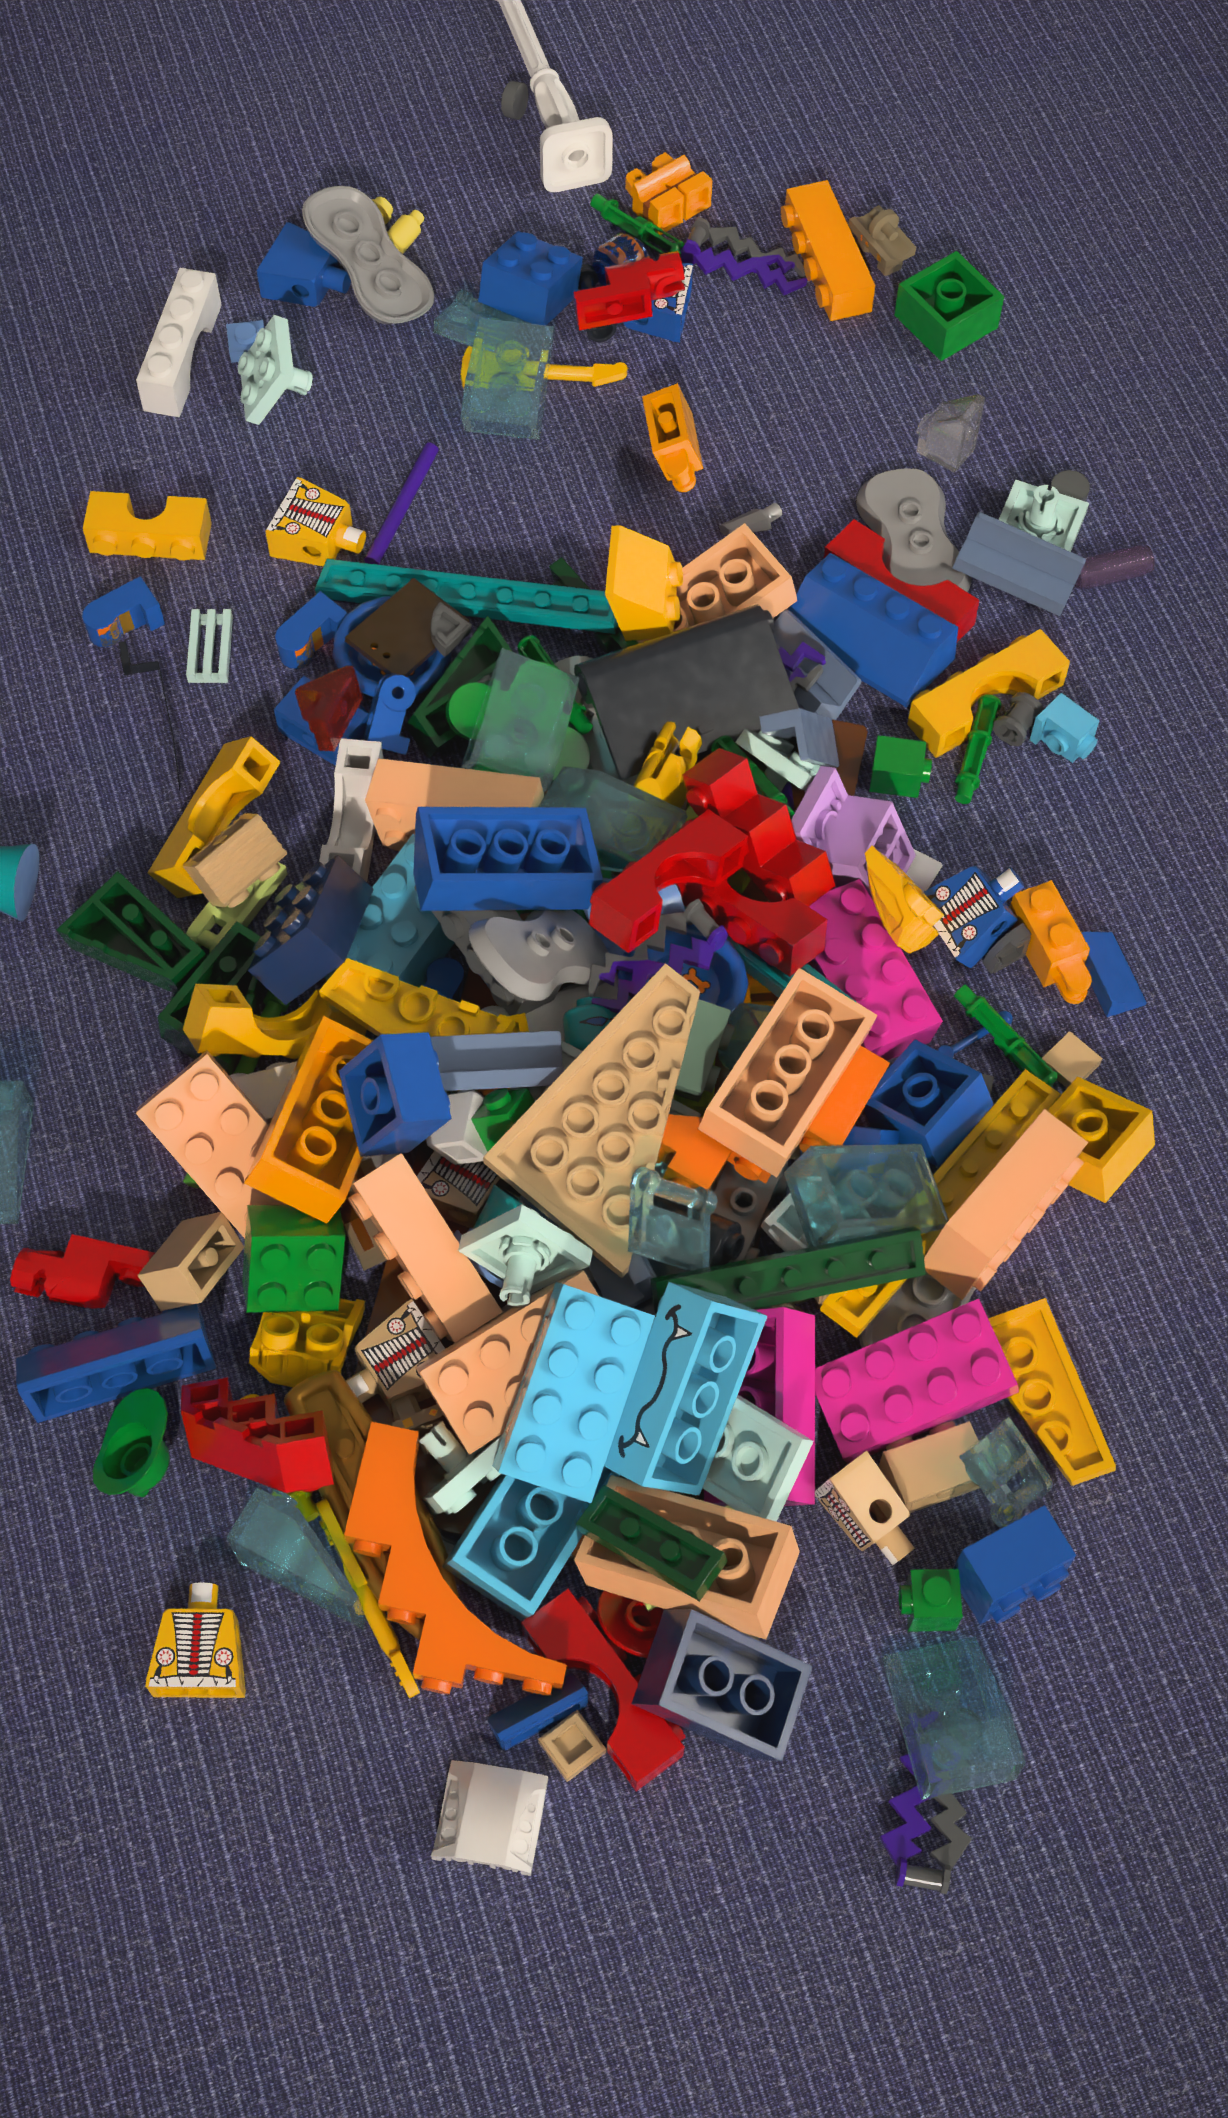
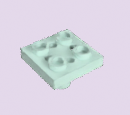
M273 315L266 327L258 331L255 342L248 352H244L238 362V373L241 375L242 382L241 402L244 404L245 420L257 425L262 422L286 389L306 395L312 385V373L310 371L293 367L288 319Z
M1015 480L999 520L1071 552L1087 513L1089 503L1060 494L1053 486L1050 491L1047 490L1048 485L1037 487Z
M744 729L735 742L765 763L767 768L764 771V775L780 792L788 781L806 791L807 786L813 781L820 768V765L801 761L799 753L795 751L792 753L791 751L795 746L791 742L762 734V730L757 733Z
M523 1204L461 1235L458 1248L460 1253L504 1280L499 1297L502 1301L507 1300L508 1305L515 1307L526 1306L530 1302V1294L589 1267L593 1253L592 1249L575 1239L572 1234L561 1230L541 1217L535 1210L527 1208Z
M443 1421L439 1422L419 1440L447 1472L444 1475L445 1478L422 1497L431 1515L445 1512L446 1515L452 1512L454 1514L457 1513L477 1495L472 1490L474 1485L479 1481L482 1484L488 1480L491 1482L501 1474L492 1465L503 1434L470 1455L445 1427Z

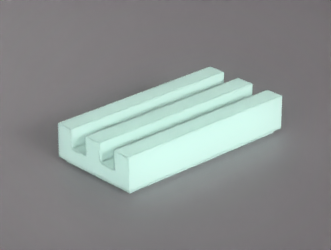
M192 609L186 670L188 683H228L233 624L231 609H223V614H216L215 609H207V614H201L200 609ZM201 625H206L202 673H197ZM222 625L218 673H212L215 626Z

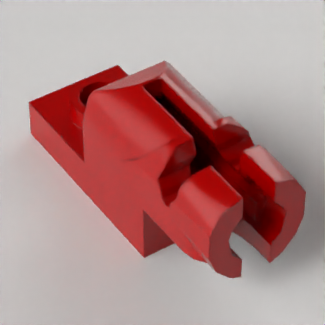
M679 252L659 254L657 261L647 256L635 262L605 267L606 286L573 292L579 331L652 317L651 300L671 297L678 292L685 291V286L682 280H685Z
M71 1234L65 1253L63 1251L23 1248L13 1265L10 1284L11 1287H16L14 1292L36 1298L41 1296L45 1290L51 1302H62L90 1309L105 1308L117 1277L125 1284L144 1287L138 1274L155 1252Z

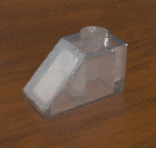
M976 394L941 402L931 415L929 413L925 414L916 430V434L919 435L917 452L955 473L976 447L985 397Z

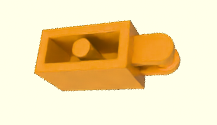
M677 383L642 396L652 452L667 481L672 480L676 491L687 492L695 486V471L703 469L693 414Z
M1051 880L1016 893L1012 898L1010 908L1017 916V922L1011 929L1013 930L1023 923L1032 934L1026 956L1042 986L1046 987L1055 983L1066 1002L1071 1004L1083 1002L1092 982V977L1085 966L1090 948L1053 881Z

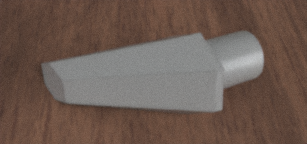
M773 503L763 510L752 509L719 525V529L724 535H729L745 523L753 533L772 529L771 522L782 516V510L777 503Z

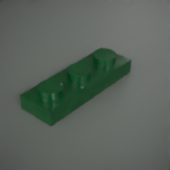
M603 1485L592 1500V1503L589 1504L576 1522L580 1533L699 1602L728 1562L725 1553L606 1485Z

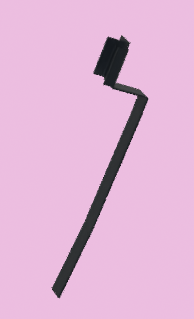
M126 640L118 642L124 676L155 670L159 672L174 747L180 791L175 743L159 662L153 661L131 665Z

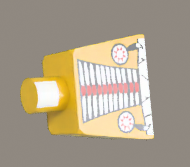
M300 477L295 479L265 531L271 557L324 566L326 559L335 560L341 548L359 554L365 544L366 532L352 527L351 509L347 501Z
M204 1582L192 1583L189 1586L188 1609H166L164 1611L146 1678L145 1687L153 1697L245 1698L246 1689L239 1623L233 1610L217 1609L218 1585Z

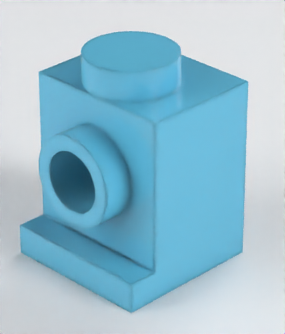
M1060 693L1035 718L1030 741L1036 745L1042 740L1052 752L1062 755L1073 763L1078 757L1085 759L1096 746L1098 739L1095 738L1099 720Z

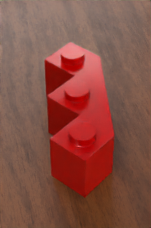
M718 748L682 774L687 789V801L698 816L709 809L748 835L742 869L770 902L796 898L809 907L835 887L826 851L796 840L787 805L757 793L747 758Z
M228 1377L182 1385L181 1414L191 1458L284 1493L295 1491L311 1492L323 1486L334 1485L333 1459L323 1410L280 1418L275 1394L233 1401Z

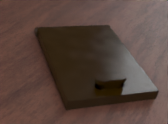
M412 578L404 587L345 636V642L386 674L395 673L408 677L437 651L431 639L430 627L433 611L440 602L469 622V619L418 580Z

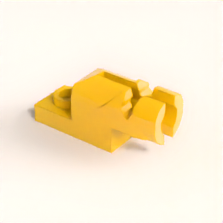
M667 721L663 725L654 742V747L649 751L642 769L630 790L629 799L631 807L613 839L615 849L642 858L659 841L665 840L671 822L678 815L686 800L687 789L682 774L692 768L697 761V753L702 745L701 736L697 731L687 727L679 744L678 739L673 735L676 729L675 722ZM678 746L680 748L681 756L675 755Z

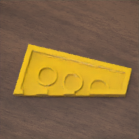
M346 958L345 962L337 968L319 990L322 999L376 1036L429 1032L430 1037L510 1033L516 1026L513 1018L500 1013L499 1016L480 1010L478 1005L464 1000L458 1002L438 994V991L423 985L419 988L400 981L398 976Z
M1046 1298L988 1318L1018 1383L1019 1393L1009 1396L1007 1399L1070 1485L1074 1486L1115 1471V1462Z

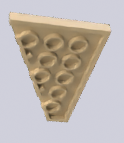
M666 963L483 1157V1162L486 1166L565 1232L572 1234L575 1239L592 1249V1254L620 1278H623L629 1270L700 996L699 989Z

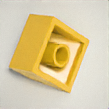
M612 526L605 596L625 641L654 639L672 633L674 621L680 619V603L676 592L677 587L683 584L681 563L675 562L668 545L623 526Z
M1078 1076L1047 1110L1088 1142L1078 1156L1084 1164L1071 1179L1069 1186L1104 1203L1109 1200L1155 1145L1152 1110Z

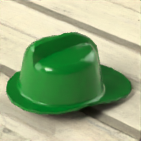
M149 1388L135 1390L124 1397L115 1408L109 1421L101 1450L93 1467V1482L100 1492L115 1495L127 1491L136 1497H145L149 1490L158 1484L166 1474L170 1463V1454L168 1447L163 1441V1435L166 1429L168 1412L166 1402L159 1392Z

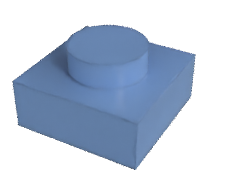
M263 320L226 324L231 363L239 362L241 355L244 352H248L255 342L258 331L264 328Z

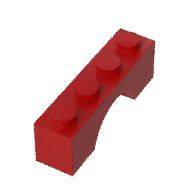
M853 519L825 546L824 558L829 553L834 554L958 627L957 642L975 625L979 599L949 580L934 585L919 586L897 579L887 570L882 560L885 538L857 520Z
M709 809L696 819L686 821L678 832L667 840L659 841L648 854L637 862H630L622 873L608 883H601L594 890L590 899L589 925L630 953L658 931L663 899L658 892L677 883L690 882L713 888L717 887L742 868L748 835Z
M728 878L715 888L690 882L676 884L685 907L694 900L699 899L705 908L704 910L719 927L722 925L726 929L728 936L733 941L742 944L761 957L767 964L776 967L789 977L798 968L801 969L824 951L828 919L796 898L779 902L752 900L736 892L729 885Z
M568 1588L537 1610L534 1615L522 1621V1634L538 1656L566 1664V1669H577L591 1673L609 1687L616 1699L619 1717L616 1727L607 1741V1752L637 1792L683 1757L685 1747L681 1741L686 1736L679 1725L631 1704L641 1674L635 1677L632 1676L623 1663L627 1659L624 1650L613 1643L608 1637L604 1638L594 1624L598 1621V1616L591 1604L584 1596L576 1599Z

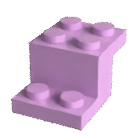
M820 766L813 781L807 786L805 795L791 819L796 840L826 851L835 888L861 879L872 898L868 882L865 852L873 845L879 852L896 863L905 873H907L916 854L893 802L850 796L847 794L836 768Z

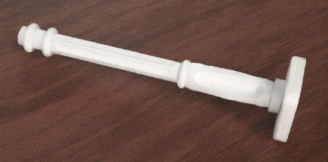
M495 0L501 6L530 74V88L534 93L541 120L546 128L540 136V176L544 187L550 192H561L606 181L612 173V130L609 123L601 117L579 120L575 106L560 82L558 73L551 69L521 0Z

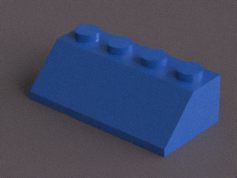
M829 553L805 576L796 594L798 601L792 604L788 610L839 657L861 681L906 708L920 692L924 691L955 660L958 627L832 553Z
M417 808L413 875L420 911L589 909L591 905L590 899L594 890L603 882L586 808Z
M197 1304L164 1310L162 1314L146 1319L141 1317L129 1318L120 1322L116 1328L100 1333L98 1331H86L76 1335L73 1341L57 1346L45 1344L34 1347L28 1351L27 1355L16 1358V1385L22 1400L36 1422L40 1423L125 1397L138 1389H151L216 1369L203 1318Z

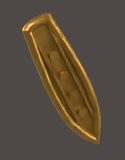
M329 1370L310 1376L297 1384L285 1395L284 1403L289 1416L323 1410L333 1459L334 1485L323 1486L318 1490L322 1499H327L344 1534L371 1421H374L340 1372ZM416 1488L417 1513L426 1545L443 1579L459 1598L454 1575L442 1567L449 1555L441 1534ZM348 1543L351 1550H353L354 1544ZM382 1550L381 1557H371L352 1551L367 1580V1586L379 1601L390 1552ZM417 1618L415 1625L399 1623L420 1641L424 1619Z

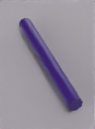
M425 443L364 558L365 563L380 564L439 452L435 444Z

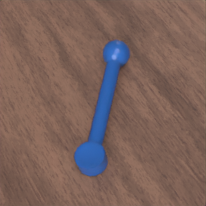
M1000 1011L998 1013L1009 1025L1012 1024L1013 1017L1010 1012ZM982 1027L952 1046H940L937 1051L953 1058L955 1053L989 1034L985 1027Z

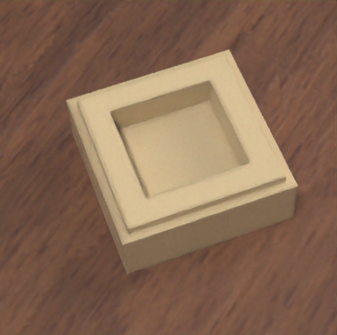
M1070 1031L1042 1057V1060L1053 1071L1058 1073L1057 1080L1066 1088L1069 1087L1077 1076L1085 1080L1101 1064L1103 1059Z
M578 1710L574 1711L538 1739L540 1746L567 1782L606 1753L605 1746Z

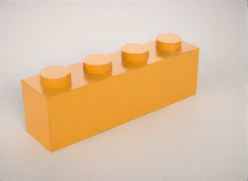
M828 180L786 189L785 205L781 206L782 223L785 228H790L794 251L796 254H801L804 260L805 276L808 281L812 280L814 283L816 300L819 307L825 308L830 321L872 312L875 284Z

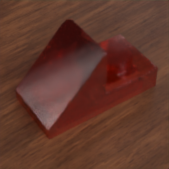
M344 666L301 685L295 690L302 717L305 721L309 722L310 731L314 733L318 748L321 751H335L363 699L354 666Z

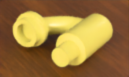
M376 197L372 200L379 208L384 223L387 224L391 220L393 208L385 198ZM413 210L409 215H401L387 232L393 244L402 254L421 233L420 225L424 221V216L418 210Z

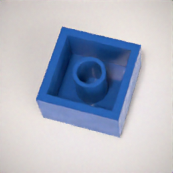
M517 231L483 262L478 302L544 328L574 300L573 292L578 291L583 257L571 253L563 246H554L539 240L533 234Z
M429 1032L379 1035L339 1070L360 1157L408 1153L452 1119L450 1100L443 1088L438 1069L439 1059L436 1051L433 1049Z
M915 1039L886 1070L863 1110L872 1128L900 1131L899 1146L939 1167L994 1104L982 1073Z
M1044 1505L962 1549L953 1569H959L961 1594L978 1623L981 1625L993 1618L996 1624H999L1017 1614L1021 1610L1019 1604L1026 1599L1034 1596L1038 1602L1057 1592L1062 1587L1060 1582L1070 1575L1067 1570L1076 1554Z

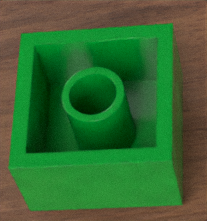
M955 251L899 283L894 316L940 361H943L998 328L1004 295L959 252Z
M247 1205L242 1277L247 1313L339 1311L345 1232L340 1208L326 1224L289 1205Z

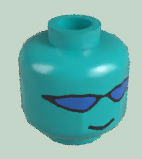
M601 997L580 998L576 1000V1007L565 1012L562 1022L564 1041L583 1051L618 1014L605 1007L591 1004L592 998Z

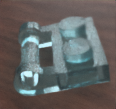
M461 289L455 301L435 318L433 333L471 347L481 346L485 352L501 357L525 333L529 322L478 302V299L473 298V293Z
M638 1168L633 1173L630 1183L628 1252L688 1271L709 1267L710 1215L717 1206V1195L714 1191L704 1187L692 1189L661 1178L657 1171L650 1168ZM653 1195L687 1206V1217L653 1206Z
M1010 1417L993 1426L959 1456L965 1465L969 1478L979 1485L992 1504L990 1510L991 1518L1001 1528L1022 1517V1510L1034 1499L1043 1498L1051 1490L1052 1480L1050 1475ZM1019 1472L1023 1477L1021 1486L1012 1493L1006 1483Z

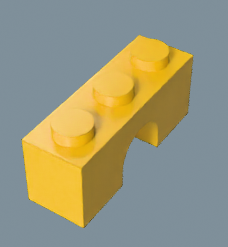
M90 491L83 532L90 553H99L106 556L115 554L138 556L141 558H176L183 561L190 559L205 560L212 522L206 498L168 496L166 507L159 516L143 520L135 518L129 493Z

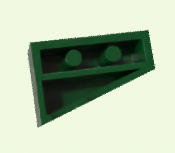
M488 616L405 725L428 759L460 738L450 728L446 718L448 700L458 688L468 683L478 682L506 693L514 675L523 667Z
M119 871L56 929L71 949L174 994H177L207 957L203 949Z
M235 922L158 1015L162 1039L194 1060L202 1054L197 1053L183 1031L195 984L237 986L251 1006L253 1014L256 1015L265 986L248 969L255 956L252 949L261 938L259 935L239 922ZM221 1054L213 1057L230 1076L234 1073L241 1054Z

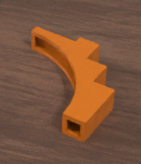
M860 1046L799 1142V1148L804 1154L815 1160H825L831 1164L890 1062ZM669 1114L656 1163L662 1161L668 1165L661 1181L668 1185L669 1191L676 1197L685 1201L694 1200L701 1204L726 1161L733 1164L735 1170L743 1177L767 1183L771 1176L770 1173L698 1130L703 1117Z
M371 1421L344 1537L347 1543L354 1544L352 1551L362 1555L381 1557L382 1550L390 1552L378 1601L380 1610L388 1612L386 1619L406 1625H415L417 1618L425 1620L413 1670L414 1679L423 1680L421 1688L424 1690L450 1694L451 1687L462 1689L466 1669L475 1671L473 1679L485 1683L502 1685L505 1677L523 1681L522 1690L536 1694L551 1695L552 1688L562 1690L566 1664L529 1653L497 1635L464 1606L443 1579L426 1545L417 1513L415 1473L419 1450L418 1431Z

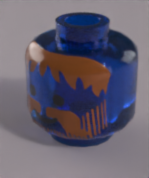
M624 233L615 235L599 246L594 252L592 266L598 273V281L603 286H606L605 267L638 261L647 256V251L639 239Z

